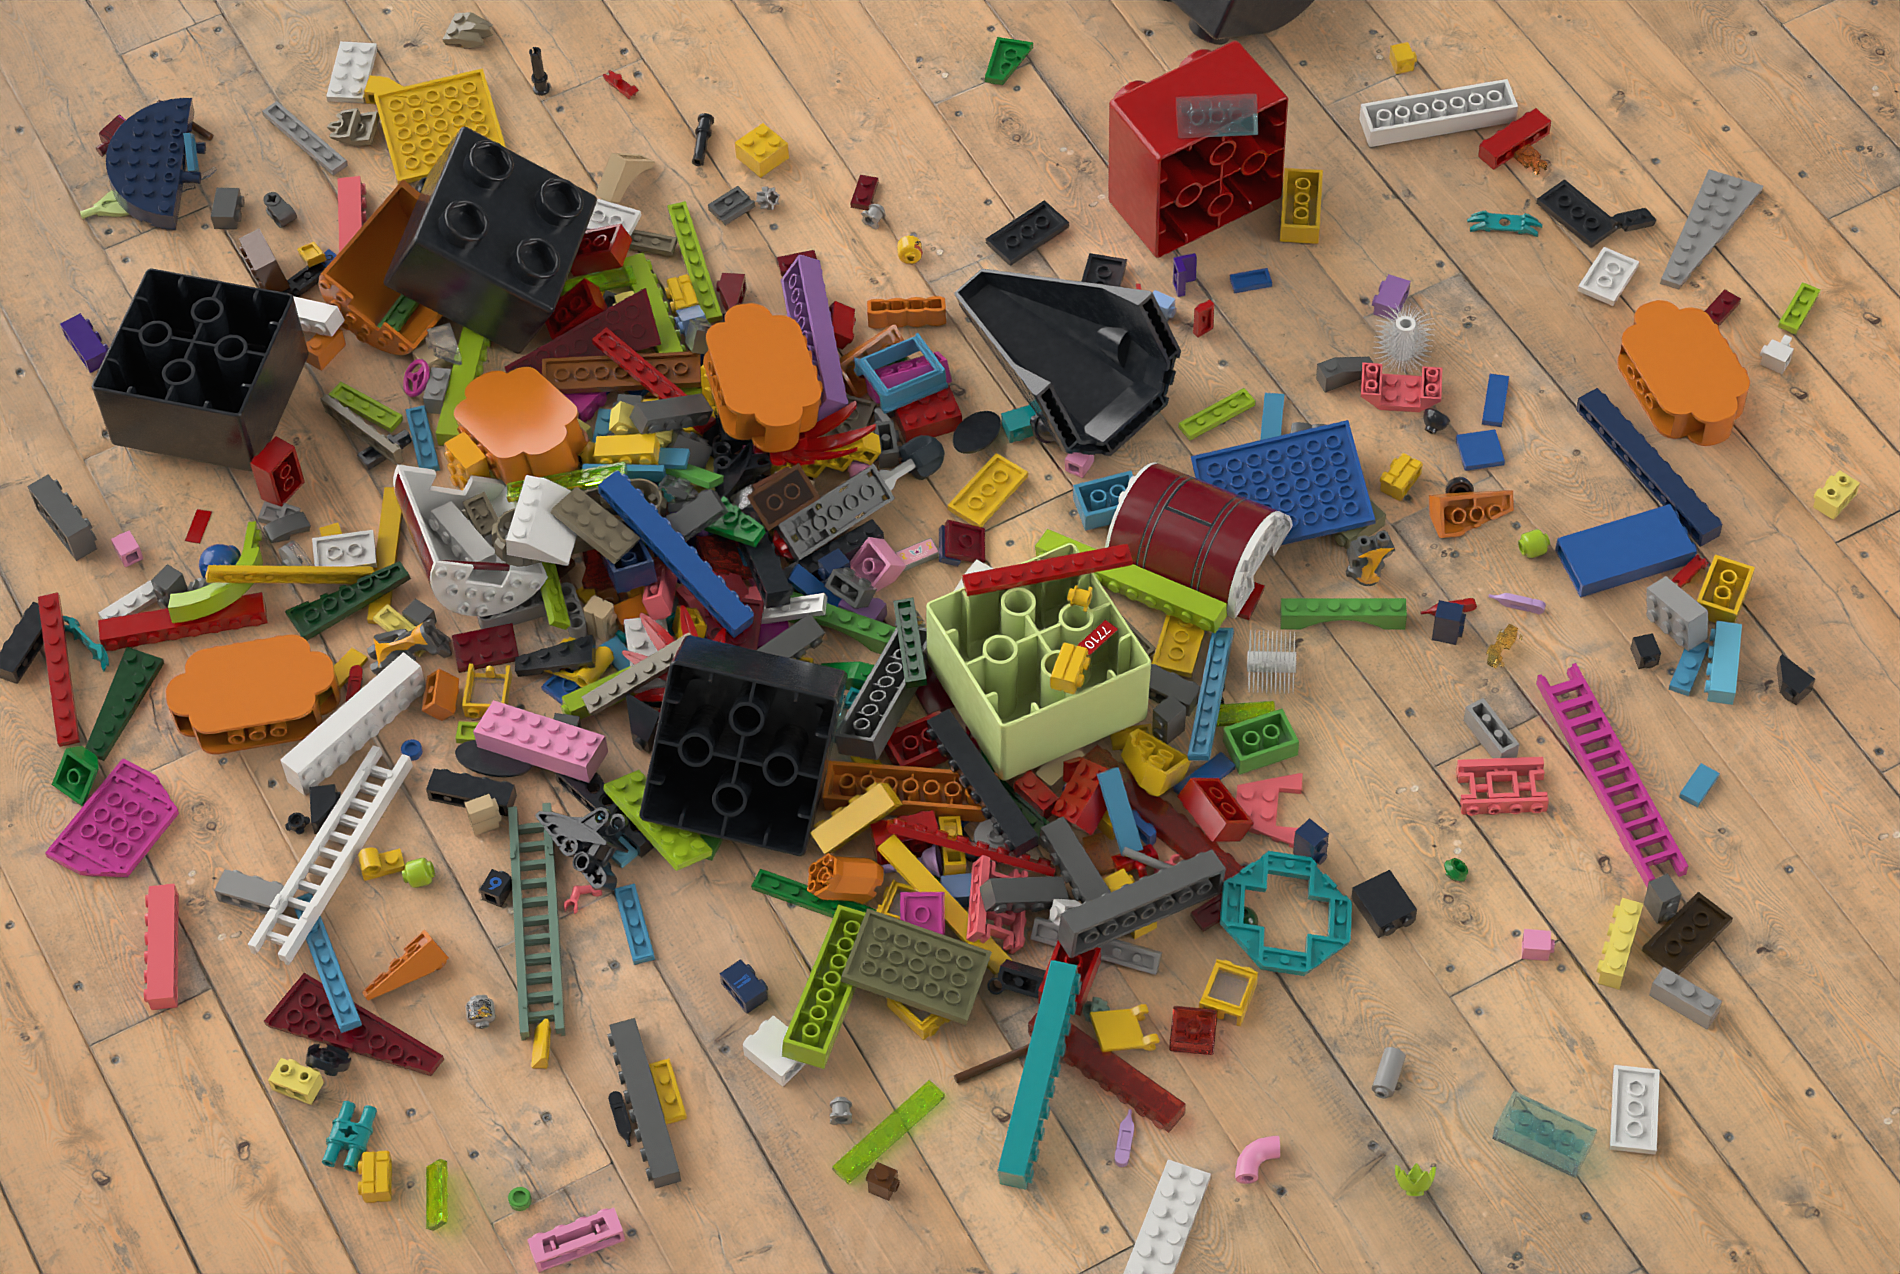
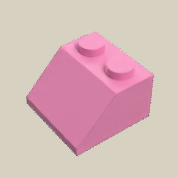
M868 537L850 561V567L856 572L855 575L869 580L872 583L871 586L877 589L876 592L895 582L906 567L884 539Z

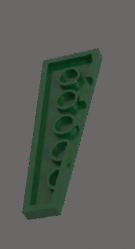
M399 561L373 572L371 575L359 578L357 583L350 586L343 585L334 593L329 595L328 593L322 594L320 599L310 603L306 601L286 610L285 613L300 636L308 641L409 581L411 577Z
M126 647L85 747L95 754L99 760H106L164 665L162 658Z

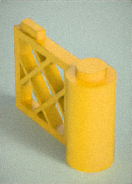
M563 638V640L560 643L575 640V638ZM606 646L597 647L595 668H588L586 665L580 666V669L575 670L573 673L566 672L568 668H561L560 672L552 673L551 670H545V672L574 681L582 688L601 677L614 660L613 651Z

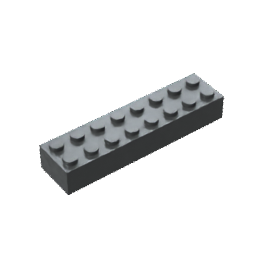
M918 627L925 672L927 673L930 668L927 661V628ZM897 628L834 735L839 754L878 760L918 687L906 688Z
M1213 850L1201 852L1195 857L1182 860L1170 868H1163L1158 873L1144 876L1137 882L1125 884L1118 890L1106 892L1097 899L1088 900L1078 907L1065 910L1061 913L1057 939L1069 957L1073 958L1221 894L1226 868Z

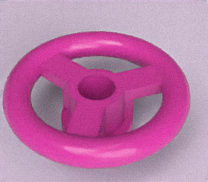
M416 359L406 369L403 378V388L410 397H417L426 389L430 370L425 360ZM417 365H421L418 372L412 373ZM409 378L412 379L413 391L409 387Z

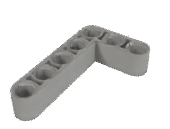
M560 583L571 624L567 628L569 635L575 639L588 635L586 621L575 588L571 583ZM541 589L528 600L508 611L484 617L477 616L480 628L484 629L509 623L516 625L547 616Z

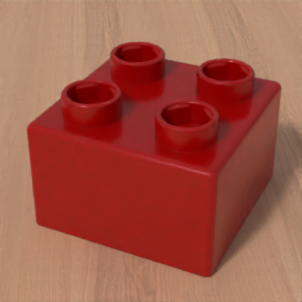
M1232 41L1213 51L1209 49L1194 51L1181 62L1178 68L1151 81L1136 80L1129 82L1110 100L1108 200L1156 258H1160L1278 200L1282 196L1288 96L1240 42Z

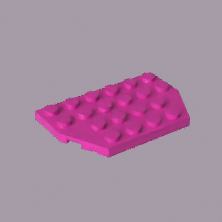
M122 758L48 848L45 855L47 858L79 875L128 877L178 816L179 811L156 775Z

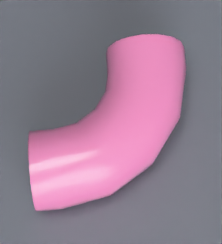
M1279 1136L1259 1138L1245 1147L1237 1159L1235 1171L1237 1182L1243 1184L1256 1182L1261 1163L1269 1159H1280Z

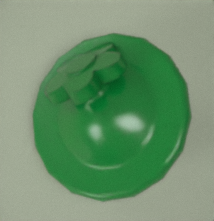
M1458 858L1446 860L1444 863L1445 875L1455 882L1465 881L1468 874V868L1465 863Z

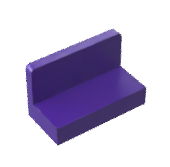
M1196 253L1173 258L1172 283L1178 297L1185 296L1186 283L1196 280Z

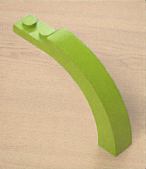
M256 521L248 522L243 551L236 565L263 566L259 541H262L261 529L257 528ZM211 583L193 591L170 594L168 610L172 623L194 620L215 613L239 599L254 583Z

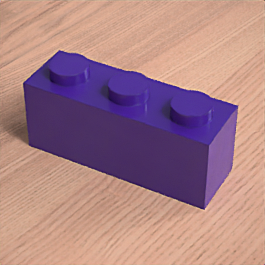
M80 313L60 323L65 338L89 373L98 370L109 348L106 343H101L102 339L99 333L92 330L93 326L90 320H85Z

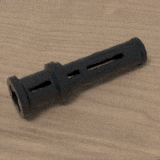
M532 47L529 50L533 70L531 80L534 83L533 91L536 95L543 96L550 91V86L547 83L548 75L544 71L541 49L539 47Z
M708 113L700 114L697 119L699 123L695 129L697 139L692 164L695 166L704 165L708 138L712 135L711 126L714 123V117Z

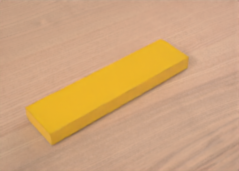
M353 647L334 665L340 689L349 679L350 668L353 665H360L362 667L368 661L367 656ZM332 686L319 694L320 706L333 693Z

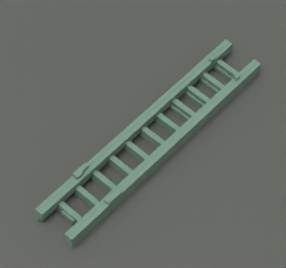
M542 803V810L553 812L551 803ZM517 806L508 807L521 1040L523 1041L526 1040V1037H530L529 1024L541 1023L544 1019H548L550 1022L555 1021L556 1034L566 1036L555 844L552 836L547 833L541 823L519 825ZM544 832L543 841L524 843L519 841V835ZM545 851V859L520 860V853ZM546 869V877L521 879V871ZM547 887V896L522 898V890ZM548 906L547 915L523 916L524 908ZM549 925L550 933L524 935V927ZM550 944L551 952L525 954L526 946ZM551 964L552 971L526 973V966ZM553 984L552 991L527 992L528 985ZM554 1003V1010L529 1012L528 1005Z

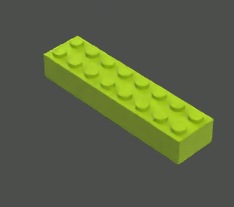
M838 905L784 1037L782 1057L818 1068H825L857 988L840 980L866 914L865 912Z

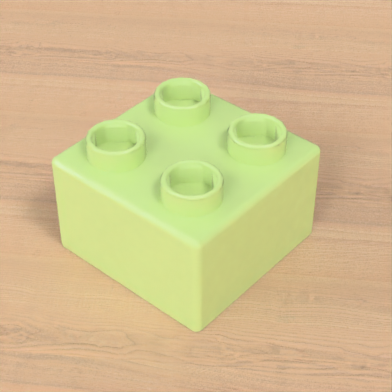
M1068 543L1023 563L1080 552L1074 544ZM1094 573L968 597L963 587L927 603L928 664L1001 780L1011 779L1147 718L1151 659ZM1075 585L1084 590L1093 587L1092 599L1087 612L1083 611L1084 607L1078 605L1070 606V601H1067L1070 588L1074 589ZM1104 620L1118 629L1091 655H1088L1091 658L1088 670L1083 671V685L1081 688L1077 687L1075 694L1051 689L1050 677L1064 642L1077 646Z

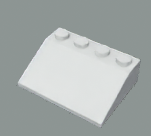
M526 475L506 539L507 555L568 566L577 534L550 512L555 505L571 492L570 490L548 479Z

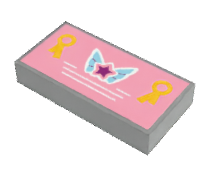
M932 538L895 552L906 566L903 572L939 557V550Z

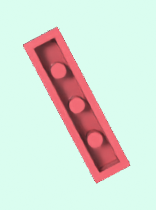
M654 557L652 559L658 582L645 586L642 602L650 618L653 620H663L672 614L677 577L658 557Z

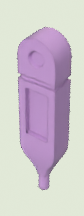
M1489 594V598L1497 600L1503 606L1527 612L1531 611L1536 614L1544 613L1546 606L1541 600L1515 594Z
M1132 1109L1128 1110V1115L1120 1124L1115 1151V1164L1118 1167H1125L1129 1162L1134 1134V1122L1131 1116Z

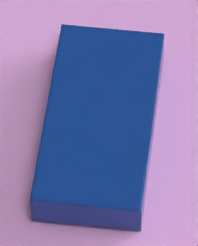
M1268 268L1230 274V282L1234 294L1272 287Z

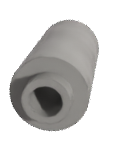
M1387 1047L1384 1049L1372 1085V1091L1377 1097L1382 1099L1393 1096L1406 1058L1405 1053L1397 1048Z

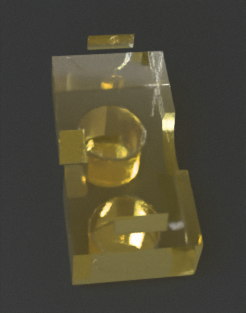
M1508 624L1505 630H1500L1496 643L1491 644L1486 652V655H1488L1487 665L1496 669L1501 662L1500 666L1504 667L1505 663L1502 662L1503 657L1500 654L1503 649L1509 650L1516 641L1517 627ZM1520 634L1519 640L1522 641L1523 636Z

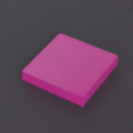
M900 892V920L945 935V892Z

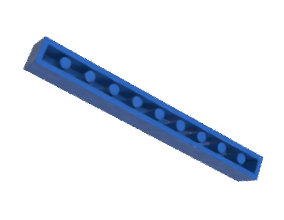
M617 470L599 483L598 493L710 614L726 628L733 638L753 624L754 613L748 605L744 606L738 594L734 590L730 591L724 579L719 575L716 576L712 571L710 564L707 561L703 562L697 550L687 545L683 535L673 530L669 520L659 515L655 505L649 504L644 499V494L640 489H635L631 485L627 475H622Z

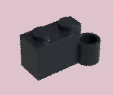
M1006 959L1000 966L999 973L995 974L988 981L987 988L990 993L995 995L1001 994L1007 989L1038 999V990L1046 970ZM994 980L1000 981L1002 988L996 987Z

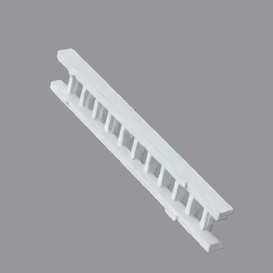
M372 746L282 891L276 895L270 905V910L249 941L248 946L252 954L258 953L266 940L282 946L278 952L279 959L284 961L286 965H290L411 770L413 764L410 756L402 754L393 770L375 766L383 753L380 747ZM369 775L386 780L382 787L365 782ZM358 792L375 796L372 803L355 797ZM348 808L364 812L365 815L362 819L345 813ZM340 824L353 828L355 831L349 836L336 832L335 829ZM328 840L345 845L341 852L325 848L324 846ZM318 856L335 861L331 869L314 864ZM308 872L325 878L320 886L303 881ZM297 889L315 894L310 903L293 898ZM287 906L304 911L299 920L282 914ZM276 923L293 928L288 937L272 932V929Z

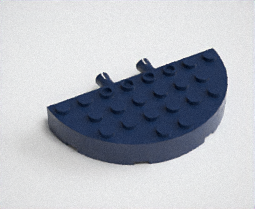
M192 98L164 100L139 110L121 124L108 145L106 169L115 199L132 217L141 222L151 223L152 226L157 228L176 230L183 184H201V172L185 171L187 159L183 133L192 132L195 113ZM196 142L197 154L206 153L205 142Z

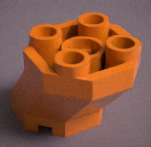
M828 853L810 865L808 869L807 891L824 900L857 901L860 904H864L875 897L877 892L874 889L876 886L880 887L882 885L884 867L870 858L837 857Z

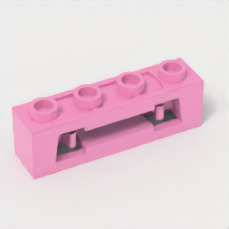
M615 1208L602 1209L597 1214L589 1217H580L575 1222L567 1225H559L546 1233H537L527 1240L537 1270L541 1272L625 1241V1237Z

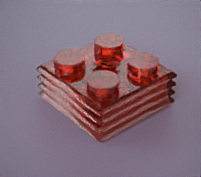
M1174 1006L1169 1050L1173 1052L1213 1055L1218 1011L1214 1009Z

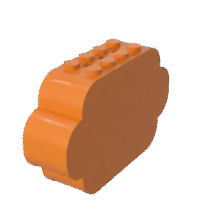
M1656 300L1641 305L1635 312L1634 325L1628 327L1623 332L1617 366L1655 429L1667 438L1679 439L1687 436L1691 442L1700 446H1712L1726 441L1732 433L1734 420L1739 418L1744 411L1750 386L1747 370L1739 363L1736 353H1733L1730 349L1729 343L1721 335L1718 325L1714 324L1710 316L1703 310L1693 307L1679 310L1676 305L1664 300Z
M747 303L731 307L725 314V322L714 324L708 329L706 333L708 351L703 361L723 429L729 436L735 439H751L756 447L766 452L789 450L798 443L800 432H806L816 425L819 406L821 405L822 382L817 379V367L812 364L811 350L807 349L806 335L802 334L799 324L794 319L784 315L772 316L770 311L762 305Z
M521 367L509 373L490 371L477 377L467 385L465 389L466 399L461 401L454 410V417L458 424L457 430L459 434L465 432L487 458L489 470L492 471L497 480L501 479L509 487L520 488L523 487L526 475L545 478L556 483L576 470L579 464L577 455L583 451L589 442L588 434L579 425L577 420L578 410L575 404L536 369Z
M294 634L277 635L271 638L255 639L242 643L236 642L230 645L213 646L212 648L196 651L188 658L185 664V673L174 677L166 688V702L177 730L184 736L196 737L200 748L209 754H223L304 740L322 724V715L335 710L341 700L339 682L330 657L322 652L311 651L307 640ZM332 686L333 693L320 706L319 694Z

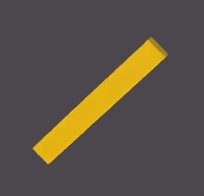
M384 487L376 547L377 567L374 568L373 572L390 566L397 561L402 511L398 504L394 487ZM393 590L369 604L368 624H377L374 622L373 617L387 604L391 606Z
M208 565L205 578L207 583L354 584L357 583L359 578L371 575L373 567Z
M894 834L878 847L877 850L916 892H945V923L963 942L992 952L987 968L994 975L999 973L1000 966L1006 959L1012 960L991 937L985 943H981L980 939L975 942L966 940L968 912Z

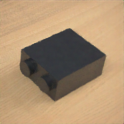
M1391 870L1352 887L1351 899L1378 938L1384 935L1389 936L1403 926H1410L1416 920L1417 908Z

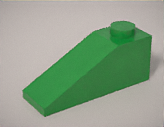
M861 661L821 663L823 666L844 670L847 673L848 678L845 690H850L851 687L861 690L874 667L873 664Z

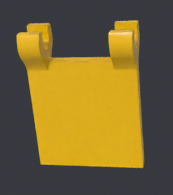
M1140 1004L1130 1009L1090 1012L1089 1016L1102 1052L1139 1048L1147 1051L1156 1049L1155 1043L1160 1042L1158 1035L1149 1034L1143 1037L1138 1021L1145 1020L1144 1014L1149 1013L1146 1004Z

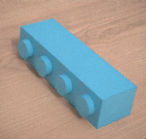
M1717 621L1715 629L1711 628L1709 641H1713V646L1709 645L1708 658H1711V663L1707 664L1706 675H1709L1710 678L1706 680L1704 692L1708 693L1707 701L1733 705L1736 694L1742 624Z

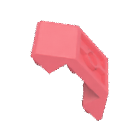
M1362 363L1361 397L1379 410L1421 412L1441 402L1442 367L1422 366L1421 376L1382 374V364Z

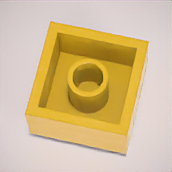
M764 123L734 142L736 158L760 178L789 159L788 143Z

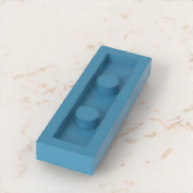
M1702 642L1689 651L1684 648L1668 690L1689 696L1707 653L1709 643Z

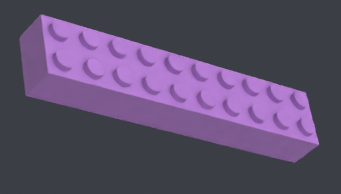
M799 254L781 279L787 316L794 319L799 324L802 334L806 335L807 349L811 350L812 364L817 367V379L822 382L823 391L820 398L821 405L819 406L818 422L847 406L848 399L846 397L820 260Z

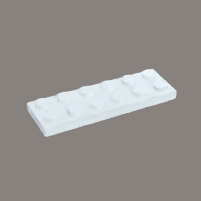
M1167 1160L1123 1274L1175 1273L1210 1181V1173Z

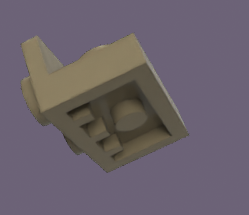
M482 492L463 501L464 509L461 510L462 514L467 520H470L481 536L484 538L492 534V526L497 523L498 517L486 493Z

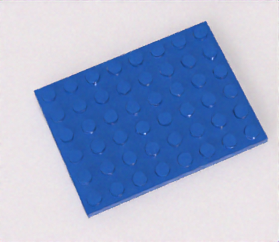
M1349 420L1191 456L1195 478L1289 515L1293 526L1281 545L1376 524Z

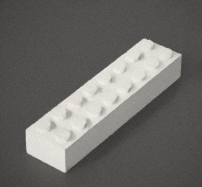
M1508 79L1361 104L1359 120L1369 147L1511 123L1516 121L1518 105Z
M404 652L280 760L287 782L306 796L310 792L309 787L318 786L325 778L330 777L336 768L346 763L349 757L360 750L370 738L375 737L386 724L394 720L395 716L401 711L406 710L417 697L423 695L426 684L421 666Z

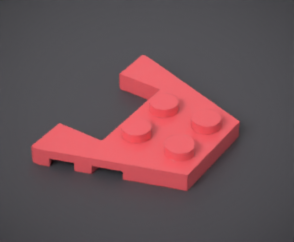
M1303 773L1237 785L1236 801L1254 822L1249 832L1257 835L1262 834L1272 838V841L1278 843L1281 841L1289 844L1291 848L1294 847L1295 831L1298 828L1276 826L1279 792L1301 794Z

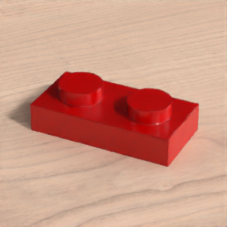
M1210 299L1198 304L1194 308L1193 333L1197 338L1214 328L1215 304Z

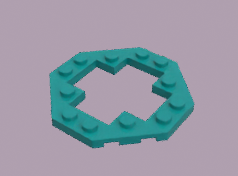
M1268 851L1260 859L1240 870L1237 875L1227 879L1222 885L1220 925L1261 970L1305 976L1347 946L1351 941L1352 901L1346 895H1342L1333 880L1326 873L1323 874L1320 871L1317 863L1311 857ZM1268 874L1308 880V899L1329 903L1327 936L1307 934L1305 952L1264 946L1265 927L1243 924L1245 890L1265 893Z

